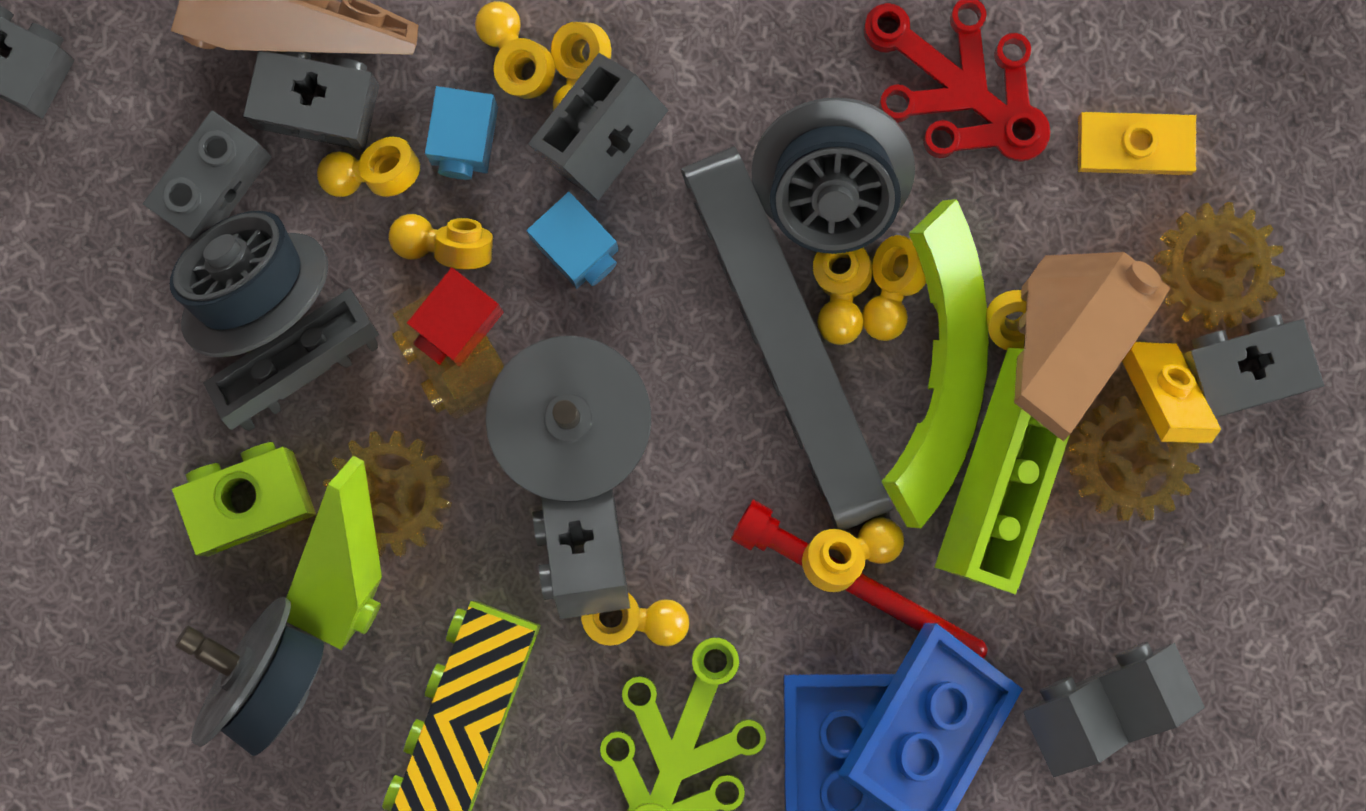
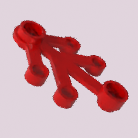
M959 0L950 15V25L958 37L961 69L910 29L909 16L900 6L884 3L874 7L868 13L864 24V37L873 49L885 53L898 50L944 87L941 89L911 91L904 85L896 84L889 86L882 93L879 109L891 116L897 123L903 122L909 116L963 110H974L990 123L957 128L952 122L946 120L932 123L928 127L923 139L924 148L931 156L946 158L953 154L954 151L996 147L1006 158L1021 162L1032 160L1044 151L1050 140V124L1041 110L1030 105L1025 64L1031 55V44L1025 36L1019 33H1009L1000 39L995 48V61L1000 68L1004 69L1005 104L989 92L987 88L981 28L987 14L985 6L979 0ZM963 9H970L977 14L978 22L974 25H965L959 20L958 12ZM883 17H891L897 22L898 30L894 33H884L879 29L877 22ZM1008 44L1019 46L1022 51V58L1017 61L1007 59L1003 53V47ZM899 95L906 100L907 109L900 113L893 112L888 108L886 100L890 96ZM1018 122L1026 123L1032 130V137L1028 140L1016 138L1013 134L1012 126ZM935 131H945L951 136L952 144L947 148H939L933 144L931 135Z

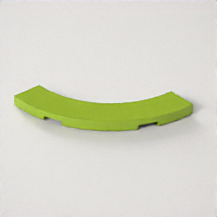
M957 199L942 200L908 233L917 251L925 275L930 303H933L939 319V340H933L932 365L928 389L933 391L927 415L921 423H917L905 450L894 467L881 481L906 527L921 529L939 507L952 486L966 457L976 429L986 381L989 339L984 280L978 253L968 223Z

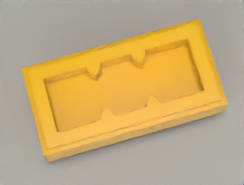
M1081 112L1078 116V172L1192 175L1196 172V115Z
M1135 342L1122 360V363L1161 442L1212 443L1220 432L1221 427L1178 345L1172 343Z

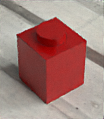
M451 267L407 321V324L419 334L412 343L416 348L439 366L448 357L460 367L502 316L504 311L496 301Z

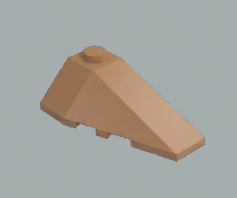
M179 0L171 31L183 35L185 41L203 49L220 47L226 50L413 55L417 45L419 25L366 0H342L341 2L337 0Z
M1125 252L1045 255L1021 289V299L1027 302L1026 313L1019 320V332L1025 335L1024 350L1017 357L1014 403L1064 442L1155 315L1170 287L1161 281L1159 274L1150 265L1141 261H1135Z

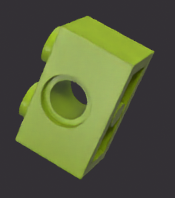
M268 442L240 453L243 462L221 470L219 463H213L192 470L185 475L188 483L173 488L172 492L195 555L209 557L316 515L293 450L283 446L276 449L274 442ZM249 481L255 488L256 500L248 511L239 513L232 505L231 495L239 483Z

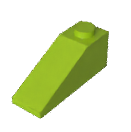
M352 456L327 486L286 597L291 602L290 613L287 619L288 623L340 650L344 648L356 631L365 634L369 630L381 606L380 602L373 599L381 581L382 573L365 464L363 460Z

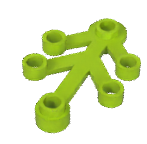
M718 637L708 638L699 643L692 655V667L697 677L672 739L655 702L657 696L655 684L647 677L636 676L629 679L624 685L622 700L630 710L634 711L659 769L658 777L650 795L633 760L636 751L633 738L623 731H613L614 733L611 732L605 736L601 742L600 754L602 759L614 769L629 805L626 811H717L719 809L732 811L742 804L745 796L742 782L731 774H723L716 777L711 783L709 790L673 803L681 780L737 755H755L763 749L766 743V733L762 725L757 723V721L755 722V720L745 719L746 721H739L740 723H737L730 733L694 748L718 685L731 680L738 670V653L735 647L727 640ZM718 649L726 655L727 663L723 670L711 672L705 667L704 656L710 650ZM635 683H644L650 689V700L644 705H635L628 697L629 688ZM746 726L756 728L760 734L758 744L749 749L743 748L737 742L739 730ZM613 738L624 739L629 745L628 756L622 760L612 759L607 753L608 742ZM726 781L734 783L739 791L737 799L729 804L720 802L715 794L718 785Z

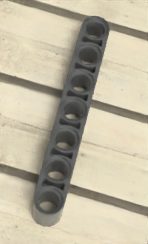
M733 146L681 168L687 189L691 188L695 196L696 203L694 205L707 235L716 244L719 252L717 258L732 292L736 291L742 305L739 308L755 345L759 343L764 355L762 361L777 396H782L787 408L785 414L800 449H805L810 463L807 465L823 502H828L833 516L830 518L835 528L845 531L892 511V503L881 482L880 473L739 152Z

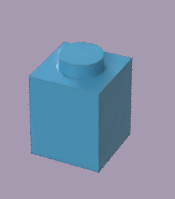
M436 86L425 155L431 165L439 166L438 173L440 175L469 180L472 179L473 171L488 173L498 105L493 94Z
M567 192L526 230L530 240L576 289L585 281L591 286H595L617 264L612 258L619 251L617 241L570 192Z

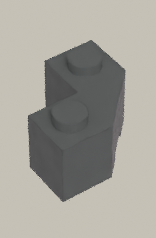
M1148 642L1135 645L1118 653L1115 657L1119 664L1077 683H1075L1072 676L1066 677L1040 690L1043 700L1023 713L1053 778L1099 764L1128 743L1177 728L1205 708L1175 643L1155 650L1151 649Z

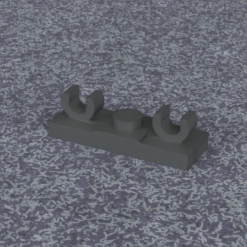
M351 288L296 322L277 338L254 349L203 382L221 420L230 430L240 425L243 429L251 431L255 428L251 417L269 407L272 413L277 414L281 411L279 399H285L331 369L330 366L336 362L345 368L350 367L353 364L348 355L364 344L372 352L376 350L378 343L375 337L379 333L361 302Z

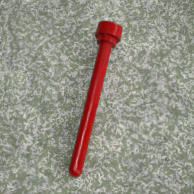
M752 499L730 540L750 551L754 546L762 551H765L768 547L802 566L803 553L809 543L780 528L779 524L781 521L771 516L773 510ZM830 556L831 560L835 563L845 564L839 561L838 559ZM863 573L850 587L845 589V591L919 632L925 623H937L983 659L987 655L988 648L983 640Z

